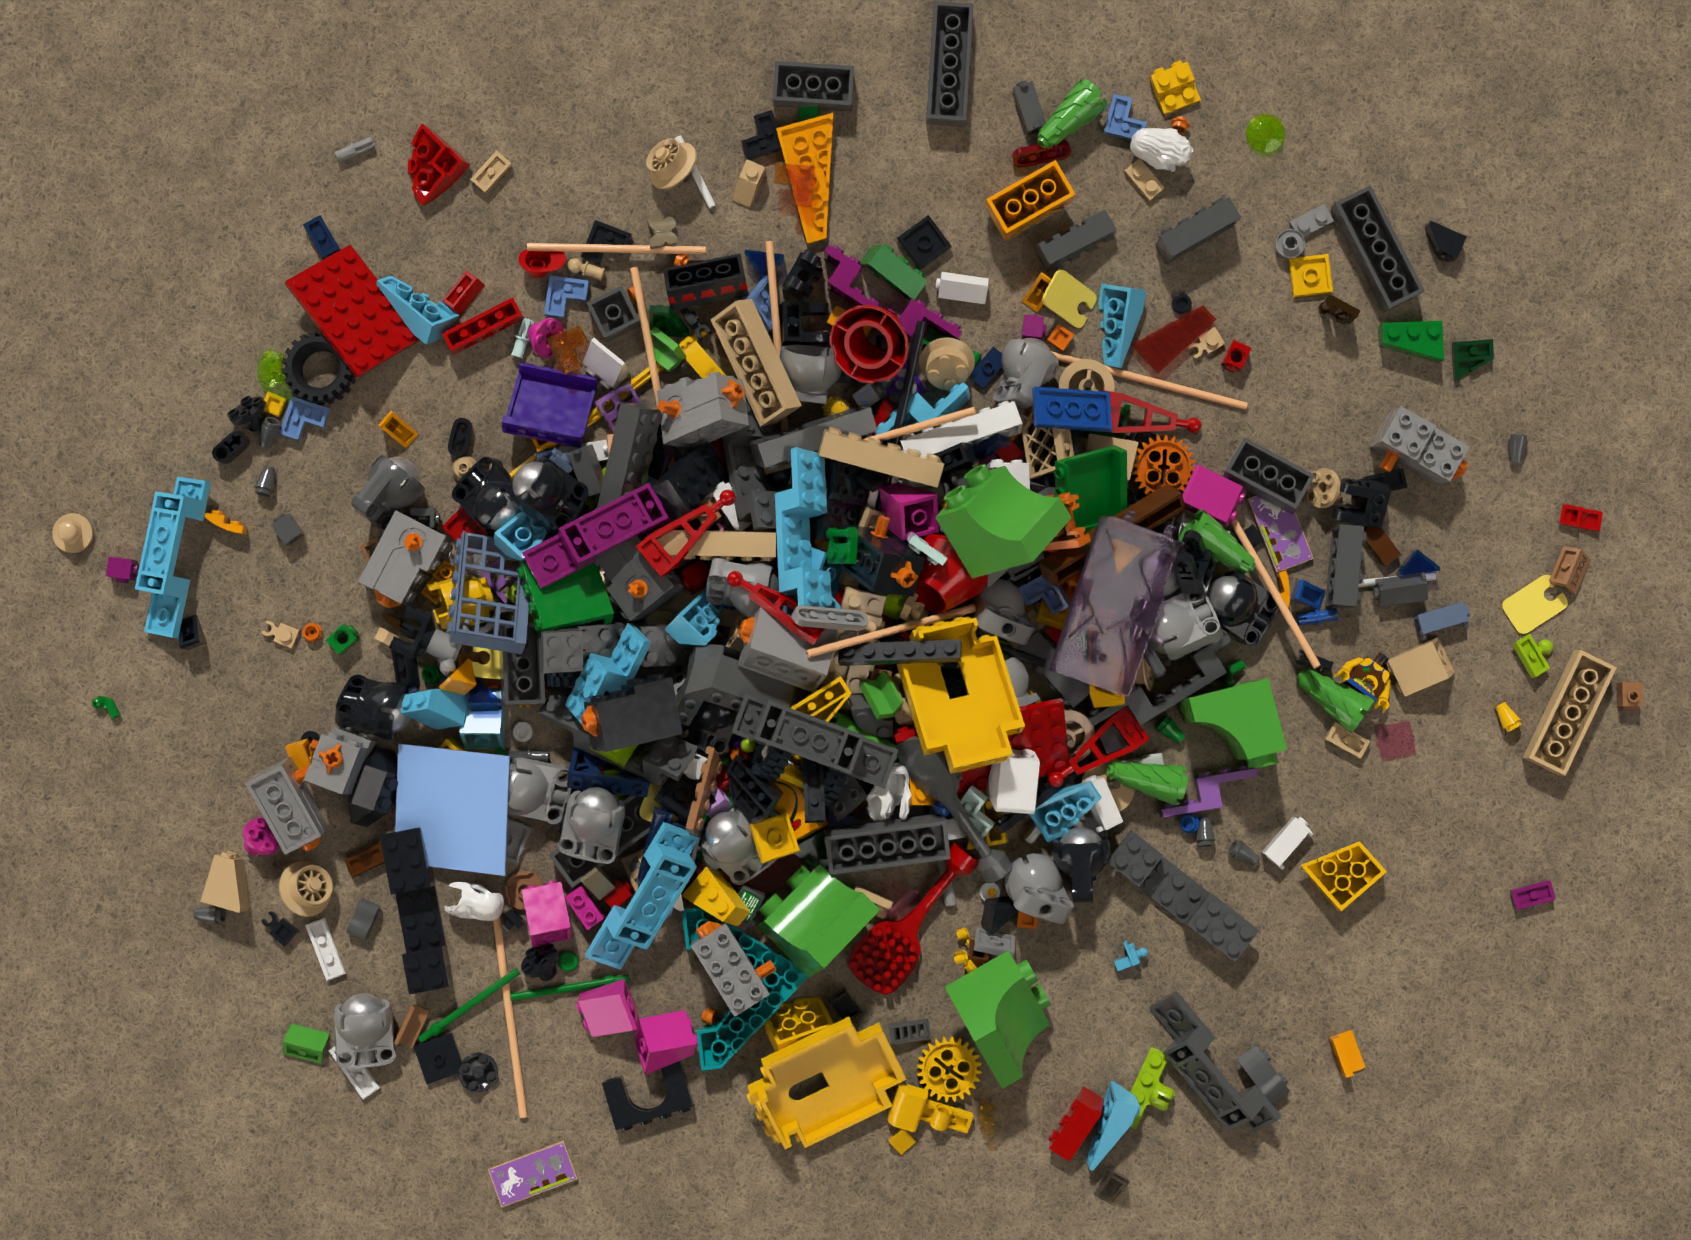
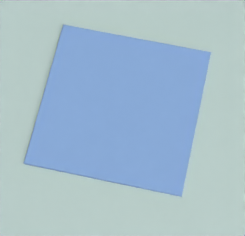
M398 744L395 832L421 827L427 863L430 867L505 876L510 756Z

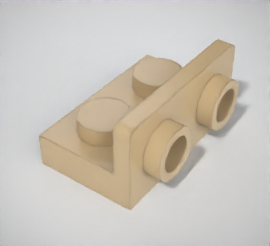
M856 885L854 890L863 892L880 909L875 916L885 919L893 901Z

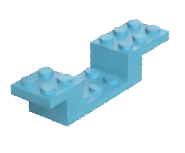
M795 447L791 449L792 489L775 493L779 593L798 596V606L832 608L830 572L812 568L809 518L827 513L825 459L819 456L817 452Z
M177 477L173 494L155 491L135 585L136 590L152 593L144 632L177 639L179 637L190 580L173 576L185 518L203 521L211 482Z
M663 822L644 854L651 868L627 908L613 906L585 953L587 959L621 970L635 946L646 950L649 948L697 868L690 853L699 840L698 835H691L687 830Z

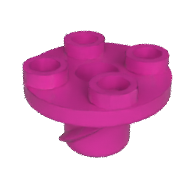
M546 318L540 323H534L530 326L528 337L536 354L551 358L561 344L565 342L566 333H564L560 321L554 318Z
M257 817L245 825L243 829L244 848L249 854L257 856L272 855L279 849L280 845L264 818Z

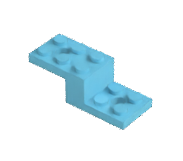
M964 382L960 385L956 384L945 399L941 398L935 404V409L918 392L914 396L911 395L904 427L908 426L911 422L915 424L956 412L971 398L969 387ZM898 408L890 414V419L886 423L882 422L877 426V431L874 435L893 430ZM891 439L882 441L881 444L887 446Z
M627 623L621 633L617 646L612 652L611 658L590 653L585 661L583 671L577 678L565 705L580 723L581 717L585 712L583 702L589 701L591 696H603L605 691L621 690V685L627 684L626 680L635 677L651 645V642L635 625Z

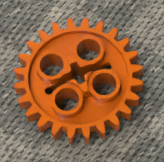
M1157 435L1156 441L1149 438L1150 444L1148 445L1142 442L1143 450L1137 448L1140 454L1135 456L1137 463H1134L1133 467H1136V470L1131 473L1138 475L1134 482L1141 481L1138 488L1146 487L1145 494L1150 491L1154 492L1166 484L1171 485L1177 490L1185 491L1183 485L1188 484V478L1192 476L1190 472L1195 469L1191 467V464L1195 463L1196 460L1189 458L1194 453L1186 452L1189 448L1188 445L1181 446L1183 440L1175 443V436L1169 441L1167 435L1164 436L1163 440ZM1166 449L1165 463L1169 466V469H1165L1164 484L1161 485L1162 470L1158 468V465H1162L1163 450ZM1152 451H1158L1160 454V458L1156 462H1152L1149 459V454ZM1172 452H1177L1180 455L1177 463L1169 461V455ZM1154 470L1158 473V479L1151 482L1148 480L1147 475L1150 471ZM1171 472L1178 474V480L1175 483H1170L1167 480V476Z

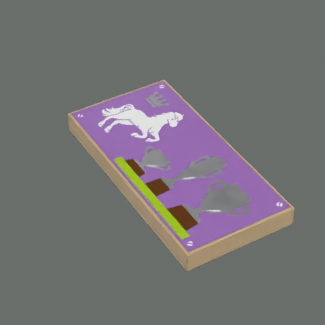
M1257 495L1247 499L1259 532L1264 539L1263 542L1275 573L1314 559L1296 512L1292 515Z
M565 1140L488 1169L501 1207L578 1179Z

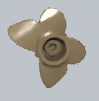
M647 216V223L650 229L654 231V236L650 241L651 249L677 244V236L672 233L676 227L673 217H667L662 220L660 216Z

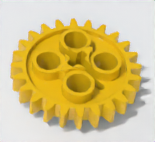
M943 1036L942 1042L935 1038L936 1045L933 1046L931 1043H928L929 1050L922 1049L925 1056L918 1057L922 1063L917 1064V1068L922 1069V1071L917 1072V1076H923L919 1083H926L923 1089H931L930 1096L932 1097L936 1093L938 1101L944 1096L945 1102H948L949 1097H952L953 1101L956 1102V1096L958 1095L963 1100L964 1092L971 1095L969 1088L976 1089L973 1082H980L976 1074H981L982 1071L976 1067L982 1064L975 1061L979 1055H972L975 1048L971 1047L968 1049V1041L962 1045L960 1037L956 1042H954L953 1036L950 1037L949 1041H946L945 1036ZM944 1050L952 1052L950 1059L945 1060L941 1057ZM934 1058H938L947 1066L952 1064L953 1070L962 1075L964 1080L959 1079L950 1071L945 1073V1067L934 1061ZM963 1061L969 1064L966 1071L958 1070L960 1062ZM937 1066L941 1069L938 1076H932L929 1073L932 1067ZM950 1078L957 1080V1085L953 1088L946 1086V1082Z

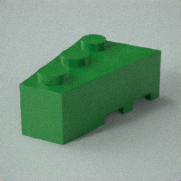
M887 244L872 245L860 261V265L862 267L867 266L874 272V276L882 278L889 284L888 286L906 299L915 300L928 282L923 278L925 275L916 268L913 270L908 266L910 263L901 256L898 258L893 254L894 250Z
M1442 321L1382 323L1378 326L1379 347L1427 359L1438 364L1444 361Z

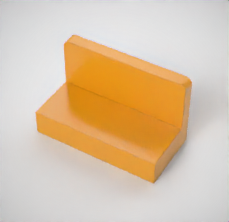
M308 739L285 746L288 756L292 757L298 769L309 764L311 765L314 753L309 751L310 742Z
M1352 1030L1329 1037L1344 1077L1354 1076L1353 1072L1365 1068Z

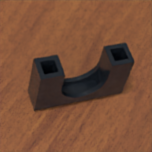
M681 1060L661 1068L666 1085V1097L660 1105L654 1108H641L632 1102L623 1075L602 1082L615 1130L627 1131L632 1129L633 1125L640 1123L642 1126L652 1123V1119L660 1117V1120L671 1117L673 1112L679 1111V1114L691 1110L690 1107L694 1105V1101Z

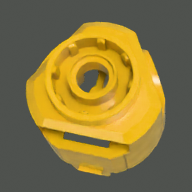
M464 575L462 597L494 602L486 577L478 579L473 575ZM452 578L427 585L429 591L438 590L442 607L433 610L437 625L440 624L441 629H446L448 622H451L448 612L450 605H453V600H450L451 589L455 587V584L452 583ZM462 602L461 613L476 615L477 604ZM481 605L480 616L489 618V611L495 610V607ZM469 620L470 626H474L475 620Z

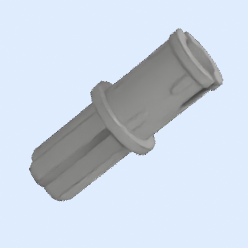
M368 137L354 144L351 142V145L335 151L339 162L342 163L352 157H359V154L374 148L375 144L372 138Z

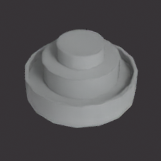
M1294 229L1282 231L1275 242L1277 253L1286 259L1298 257L1305 247L1303 235Z

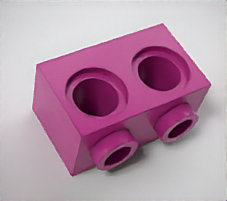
M584 884L565 896V899L587 930L606 918Z

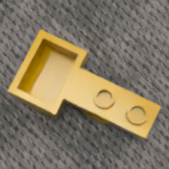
M903 1082L898 1084L892 1101V1107H890L887 1121L889 1124L910 1132H916L919 1121L923 1120L929 1122L930 1126L938 1131H945L947 1128L968 1133L973 1119L972 1112L927 1099L928 1090Z

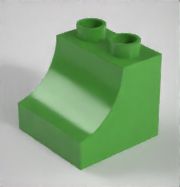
M985 464L979 465L965 474L964 478L967 482L965 486H959L945 495L944 500L947 505L935 517L971 578L1033 562L1072 518L1060 497L1043 496L1029 490L1012 476L1006 466L988 470Z
M1269 678L1187 697L1179 702L1184 723L1199 724L1214 730L1226 741L1233 753L1234 759L1246 760L1248 768L1255 767L1256 769L1279 763L1276 752L1287 750Z
M820 864L811 872L802 865L786 881L793 891L784 900L775 893L758 910L765 919L757 927L810 978L823 970L880 909L863 892H857L847 887L830 875Z
M1009 951L1004 952L945 986L974 1042L1002 1089L1023 1077L1022 1062L1025 1051L1031 1041L1050 1025L1042 1010L1051 1006L1040 984L1030 989L1029 986L1038 982V979L1028 961L1024 960L1016 964Z

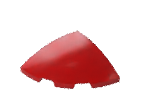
M421 124L411 143L413 152L411 159H408V174L412 177L413 186L411 188L415 196L425 206L451 187L471 164L425 124Z

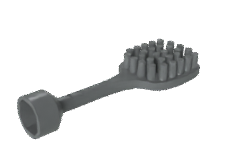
M918 735L899 742L895 749L898 750L897 756L900 763L905 766L909 777L923 793L941 801L956 819L980 855L977 870L985 882L994 883L1005 877L1012 870L1011 861L1004 851L989 848L958 799L957 790L959 782L963 778L962 774H960L961 772L950 774L945 754L942 751L924 755Z

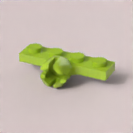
M1154 1047L1150 1048L1130 1093L1137 1097L1138 1104L1140 1105V1113L1138 1117L1134 1118L1133 1124L1130 1126L1134 1129H1137L1148 1105L1165 1111L1170 1107L1171 1103L1162 1099V1096L1173 1100L1175 1096V1091L1160 1082L1162 1073L1169 1060L1162 1051Z

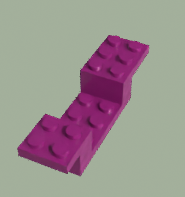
M828 245L824 251V259L837 267L828 281V290L854 307L858 305L880 307L881 304L874 298L869 300L863 296V291L857 287L853 288L862 274L861 262L852 256L850 258L845 256L841 248L835 245L833 247ZM912 299L899 318L910 343L914 338L917 321L927 322L928 327L934 329L942 336L947 335L948 338L960 340L962 335L959 325L952 321L948 323L943 319L944 316L935 310L931 312L926 308L927 305L918 299L917 301Z
M647 483L560 527L558 535L522 552V556L540 589H543L594 563L596 556L645 531L651 534L675 520L671 518L650 483Z

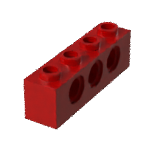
M512 297L442 333L450 351L456 355L522 321L524 316L517 302Z

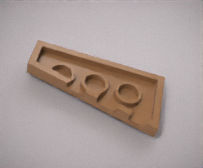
M707 746L705 752L709 755L707 763H702L701 767L702 782L697 783L695 790L697 801L692 802L686 824L688 833L695 836L703 828V816L710 807L709 798L711 792L713 793L716 789L717 782L715 780L723 767V762L717 751Z

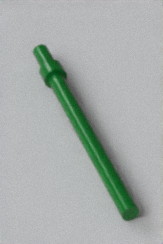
M515 968L447 1017L430 1025V1029L418 1036L420 1042L424 1043L432 1036H437L443 1032L446 1026L521 974L520 971Z
M609 975L603 979L510 993L511 1001L598 988L625 979L626 983H630V975L616 977Z

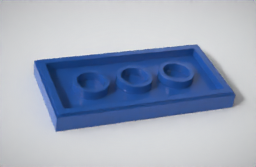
M1034 387L1032 389L1034 427L1110 432L1112 430L1110 392Z

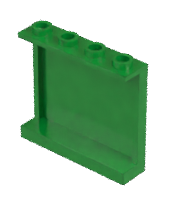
M1113 445L1055 461V496L1058 497V495L1070 492V495L1078 494L1079 499L1075 500L1076 503H1079V508L1072 511L1076 528L1085 527L1086 531L1084 532L1090 531L1127 508V450ZM1065 526L1063 527V529H1064V534H1062V535H1060V536H1058V537L1067 536V532H1066Z
M520 561L517 574L519 579L523 580V593L525 597L528 596L529 611L535 616L534 626L536 631L540 632V635L543 631L556 630L601 619L604 624L612 623L614 611L599 568L594 563L540 589L526 561Z

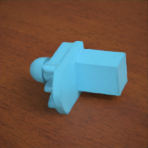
M1124 941L1128 955L1114 961L1117 971L1139 964L1141 962L1140 958L1146 957L1148 950L1146 948L1136 950L1134 943L1129 944L1128 941Z

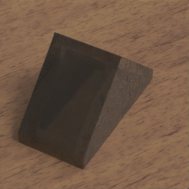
M1108 1167L1094 1195L1112 1204L1128 1185L1129 1180L1123 1174Z

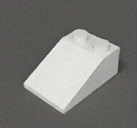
M595 338L591 340L583 360V364L586 366L584 370L592 377L597 375L601 379L600 383L608 390L610 388L616 389L630 373L629 369L620 358Z

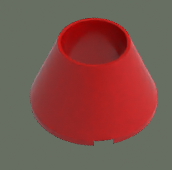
M873 305L852 307L838 317L830 334V347L832 346L834 359L838 366L853 379L864 383L887 381L893 378L902 369L908 357V338L899 317L888 309ZM863 326H872L880 330L886 337L888 348H879L871 344L864 334Z
M930 534L922 538L931 547L947 557L943 566L940 563L934 565L926 559L928 555L922 551L920 552V555L925 560L915 593L918 594L916 602L923 603L925 605L924 609L941 614L976 597L985 590L988 585V575L971 578L947 536Z

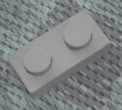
M1323 204L1290 221L1289 224L1292 229L1299 231L1305 237L1333 223L1334 220L1326 205Z

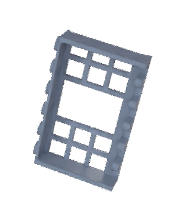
M463 531L461 538H457L455 550H458V555H455L453 562L456 571H453L452 583L455 584V587L451 589L450 600H453V605L449 607L448 617H451V622H448L446 634H450L449 642L522 654L527 638L528 596L525 597L523 593L524 583L522 579H519L517 572L504 570L505 559L517 561L519 566L520 560L508 558L494 545V537L465 533ZM467 553L481 555L480 566L467 564ZM486 556L500 558L499 569L485 567ZM465 568L518 577L515 606L462 597ZM462 602L477 604L476 615L461 613ZM481 605L495 607V619L480 616ZM500 608L515 611L514 622L500 620ZM460 618L475 620L474 632L459 629ZM480 621L493 623L494 635L479 633ZM499 625L514 627L513 638L498 636Z

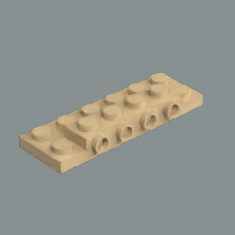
M846 587L840 609L863 612L868 617V624L863 631L838 629L835 642L884 629L885 621H882V612L886 595ZM875 639L865 643H878L880 640ZM839 650L833 651L828 675L822 681L821 688L841 676L851 691V695L862 694L859 686L864 681H870L868 674L869 671L873 672L875 665L839 666ZM848 699L844 702L840 709L851 711Z

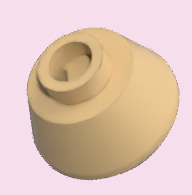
M462 456L456 459L452 465V474L455 479L459 481L477 463L476 460L469 456Z

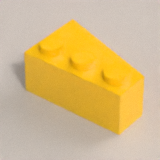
M840 676L792 706L791 709L829 722L852 693Z

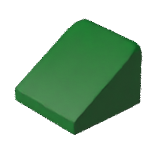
M818 106L804 107L798 110V122L818 117Z

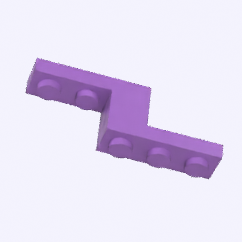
M1245 765L1238 767L1239 771L1231 772L1230 768L1218 770L1219 774L1211 775V772L1200 773L1199 778H1194L1199 802H1196V799L1184 801V805L1180 806L1164 804V808L1160 809L1161 817L1223 807L1218 783L1258 776L1257 769L1248 768Z

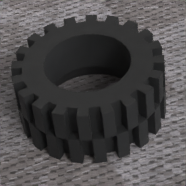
M310 332V336L303 334L299 336L301 338L299 342L296 340L291 342L293 348H287L285 353L288 356L282 359V363L285 365V368H282V374L286 376L284 380L290 386L289 389L308 402L324 405L326 402L328 404L335 403V399L341 400L344 398L342 395L344 392L349 393L351 391L349 386L356 381L353 378L354 374L322 332L320 334ZM316 352H330L338 361L339 368L335 380L331 384L320 388L308 385L303 376L305 361Z

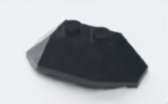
M378 747L362 764L348 802L351 823L368 827L388 813L398 786V762L394 751Z
M735 755L726 770L727 777H729L731 800L746 818L755 824L770 816L783 795V791L773 781H768L753 774L751 762L739 755Z

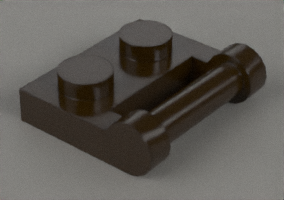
M1328 296L1325 302L1318 306V311L1321 314L1329 313L1336 317L1335 320L1343 325L1353 322L1360 313L1359 309L1335 296Z

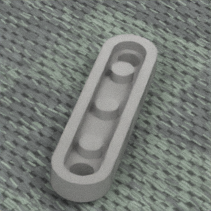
M800 605L792 613L793 621L803 627L863 631L868 624V617L858 610Z

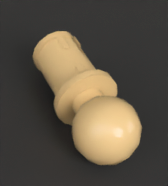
M571 258L567 264L569 271L572 273L581 271L583 277L587 275L600 281L604 277L605 268L591 265L589 261L583 264L579 258Z

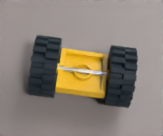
M763 744L756 746V751L751 761V771L753 774L771 782L781 778L804 789L802 757ZM823 765L825 806H829L830 803L834 802V798L837 799L839 791H842V785L845 784V777L847 775L826 768L827 766Z

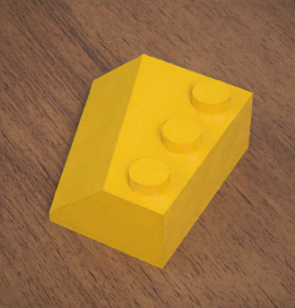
M1360 841L1300 865L1310 880L1338 912L1345 909L1387 872Z
M810 997L795 999L793 1003H783L764 1023V1028L776 1052L834 1023L821 998Z

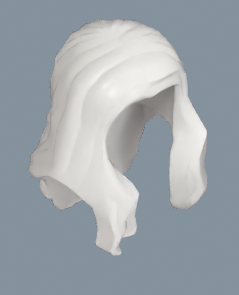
M1142 128L1132 136L1130 149L1136 157L1146 161L1155 169L1171 170V172L1175 171V165L1180 166L1189 161L1193 153L1189 140L1172 128Z
M894 763L885 789L874 785L866 798L868 802L867 810L873 821L878 822L889 819L893 814L895 806H898L900 803V819H907L912 795L908 785L909 774L905 766Z
M454 882L449 885V887L461 889L462 897L457 906H444L447 913L460 918L492 921L498 919L501 915L504 899L500 893H491L484 886L473 882Z

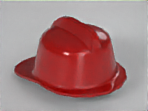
M526 249L519 254L518 262L529 276L543 278L549 272L562 268L566 262V255L564 252L527 251Z

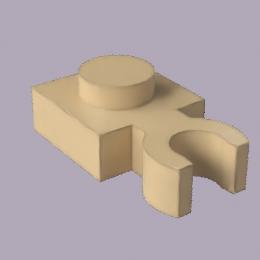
M1213 327L1197 338L1200 343H1192L1187 349L1196 348L1198 353L1193 358L1197 359L1204 350L1208 355L1223 346L1225 342L1216 328Z
M266 621V624H269L272 629L270 632L262 631V634L265 636L274 635V642L293 649L300 630L280 623L278 628L274 622Z

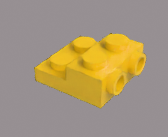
M1182 60L1171 64L1172 68L1166 70L1163 67L1158 68L1150 76L1149 80L1163 115L1201 101L1188 62L1183 63Z

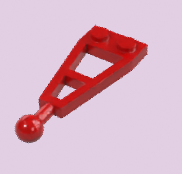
M1102 390L1110 392L1112 430L1110 432L1169 431L1175 430L1176 427L1186 428L1190 433H1197L1202 427L1201 421L1198 418L1193 417L1188 420L1177 419L1178 414L1123 393ZM1122 400L1145 409L1143 426L1118 427ZM1153 412L1168 417V425L1151 426Z
M722 491L720 499L711 507L705 504L651 533L635 546L661 578L680 564L717 519L715 513L723 506H730L735 502L736 496L733 491ZM706 513L708 518L695 532L688 522ZM682 526L691 538L672 559L657 539Z
M732 571L728 574L727 582L730 586H740L750 592L748 596L794 634L812 645L817 642L826 630V628L799 626L791 617L780 610L782 605L795 610L798 606V600L760 583L754 586L744 580L743 575L738 571ZM765 597H767V598H769V599H771V600H773V601H776L775 604H773L772 602H770V601H769L768 599H766Z
M1125 706L1108 718L1069 759L1068 767L1061 772H1052L1048 777V783L1050 786L1058 788L1063 785L1064 779L1073 772L1076 775L1132 752L1147 742L1149 737L1129 708ZM1114 724L1128 746L1104 757L1095 742ZM1090 749L1097 760L1079 767L1076 761Z

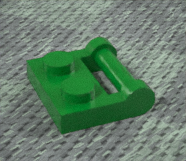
M829 528L826 531V536L829 539L827 564H856L857 528ZM839 537H846L848 539L847 543H839Z

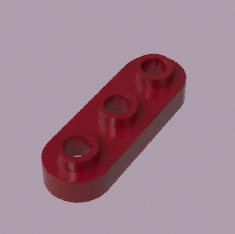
M1062 140L1051 148H1043L1039 144L1020 147L1012 153V159L1017 167H1028L1055 160H1064L1070 156L1071 147L1066 140Z

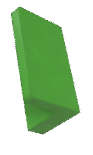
M654 327L650 333L655 339L653 348L656 362L665 370L671 372L686 355L676 342L657 327Z
M882 671L876 680L864 681L859 686L877 720L893 717L904 704L887 671Z
M291 1024L283 1041V1054L322 1064L324 1048L329 1039V1033Z

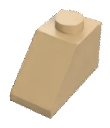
M746 160L732 201L749 208L751 207L766 173L764 166Z

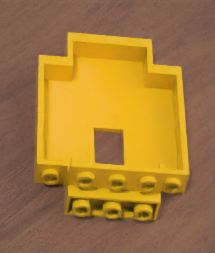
M957 617L951 622L939 621L934 623L933 626H918L912 630L909 636L910 641L961 639L962 658L961 662H959V667L968 695L949 699L941 672V665H938V663L897 664L923 754L929 755L944 751L950 774L1010 760L1013 752L1008 736L1021 733L1025 728L997 635L992 637L984 635L977 640L975 634L978 627L977 618Z
M847 1017L761 1058L763 1067L760 1069L764 1078L747 1085L749 1093L746 1095L751 1106L755 1104L757 1108L755 1113L758 1120L764 1121L765 1126L763 1128L767 1137L771 1136L774 1143H782L784 1149L792 1147L790 1136L794 1134L797 1142H802L804 1148H807L892 1107L886 1089L905 1081L906 1077L880 1023L878 1022L857 1032L850 1017ZM820 1072L823 1073L829 1085L800 1100H794L789 1096V1090L793 1085Z

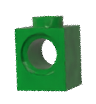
M342 624L325 641L339 655H344L360 638L357 636L358 631L351 624L349 626ZM343 633H347L349 637L345 644H342L340 641V636Z

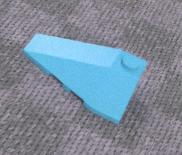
M393 276L385 277L376 282L379 289L410 331L426 345L440 340L443 337L442 333L448 331L459 319V315L446 304L439 301L437 305L429 301V295L412 292V286Z
M1101 284L1098 306L1099 310H1103L1104 321H1100V328L1105 329V338L1102 340L1104 365L1117 368L1122 367L1144 309L1147 290Z
M521 511L494 533V545L508 558L523 561L522 552L540 544L548 532L542 525Z
M705 589L664 630L679 644L705 646L716 635V626L720 621L719 615L723 610V604L714 605L708 602Z
M1092 781L1062 788L1037 807L1034 814L1029 815L1046 841L1050 842L1068 832L1102 797Z
M1110 1081L1103 1101L1105 1106L1104 1116L1098 1119V1135L1095 1134L1093 1136L1087 1158L1089 1170L1092 1171L1133 1124L1134 1118L1138 1117L1140 1113L1137 1097L1114 1081Z

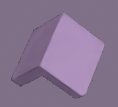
M716 786L715 791L712 793L714 799L710 801V807L705 813L712 819L717 814L727 812L734 807L727 795L718 786Z

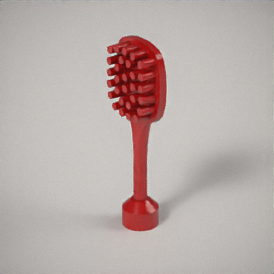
M954 842L949 848L951 859L945 860L947 869L921 902L909 914L898 921L883 920L874 925L854 947L849 958V968L859 981L873 991L880 994H890L904 983L916 966L920 956L921 945L917 934L927 913L957 875H970L978 865L979 860L957 842Z

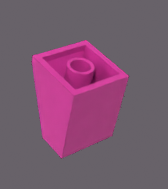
M1197 464L1183 493V500L1186 510L1196 513L1203 509L1218 523L1229 527L1230 522L1233 523L1238 514L1236 509L1239 504L1242 505L1246 494L1244 493L1243 486Z
M901 483L880 487L881 511L885 513V517L890 518L888 529L902 541L907 540L911 532L919 537L939 532V523L935 518L938 515L936 493Z
M550 881L543 886L531 885L521 890L532 947L572 939L561 882Z
M625 979L579 994L578 1002H576L577 1009L580 1014L583 1013L585 1030L590 1031L592 1037L637 1029L638 1012Z
M685 1010L639 1018L634 1043L644 1074H649L694 1055L695 1048L698 1046L696 1034L692 1032V1021L690 1017H687Z

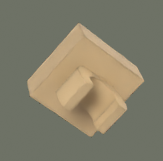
M915 593L914 597H908L899 618L907 621L909 615H911L913 618L919 619L925 605L921 602H916L918 594Z

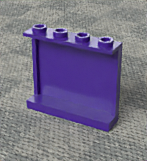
M519 363V373L508 411L502 419L503 433L581 448L597 391V378L590 375L574 374L570 371L554 370L550 367H539L531 363Z

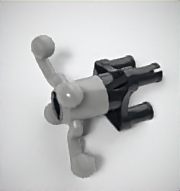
M409 604L404 617L419 622L421 627L418 628L404 621L402 626L408 628L409 631L400 628L399 633L415 639V641L409 644L394 636L389 649L404 654L410 660L424 652L444 661L440 664V671L444 676L449 677L457 669L456 665L463 645L450 643V634L436 629L433 613L427 610L424 612ZM467 619L463 620L459 629L470 631V621Z

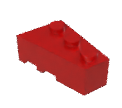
M1082 1087L1077 1097L1071 1103L1067 1114L1062 1116L1057 1131L1053 1130L1049 1136V1149L1070 1162L1101 1116L1104 1099L1087 1088Z

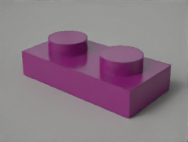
M1551 880L1510 890L1516 910L1556 900Z

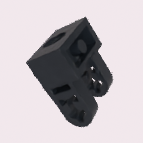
M805 250L803 253L800 252L782 285V290L802 301L805 297L809 298L814 289L811 285L814 280L818 281L823 273L821 258L809 250ZM805 273L809 276V279L803 282L798 279V276Z
M783 301L779 305L782 345L829 344V332H803V329H801V315L829 314V303Z
M1343 478L1340 483V491L1349 495L1365 497V503L1361 506V509L1336 505L1334 506L1332 517L1342 522L1381 529L1391 495L1389 484L1373 480L1362 481Z
M1188 530L1182 539L1185 552L1177 553L1173 563L1177 574V583L1180 585L1183 594H1206L1216 568V563L1212 551L1206 550L1201 534L1194 530Z

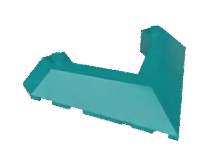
M700 907L684 909L682 911L686 950L692 949L691 942L699 938L696 932L698 927L708 921L719 924L722 921ZM728 923L727 925L755 969L771 960L777 970L762 979L770 995L735 1017L731 1010L728 1009L715 1026L696 1028L701 1071L722 1068L808 978L792 961Z

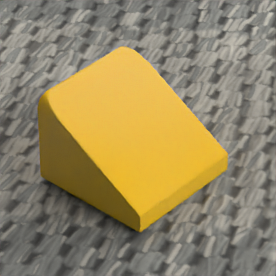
M899 1129L888 1139V1142L900 1155L916 1143L915 1139L904 1129Z

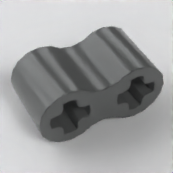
M361 898L346 933L366 941L381 906Z

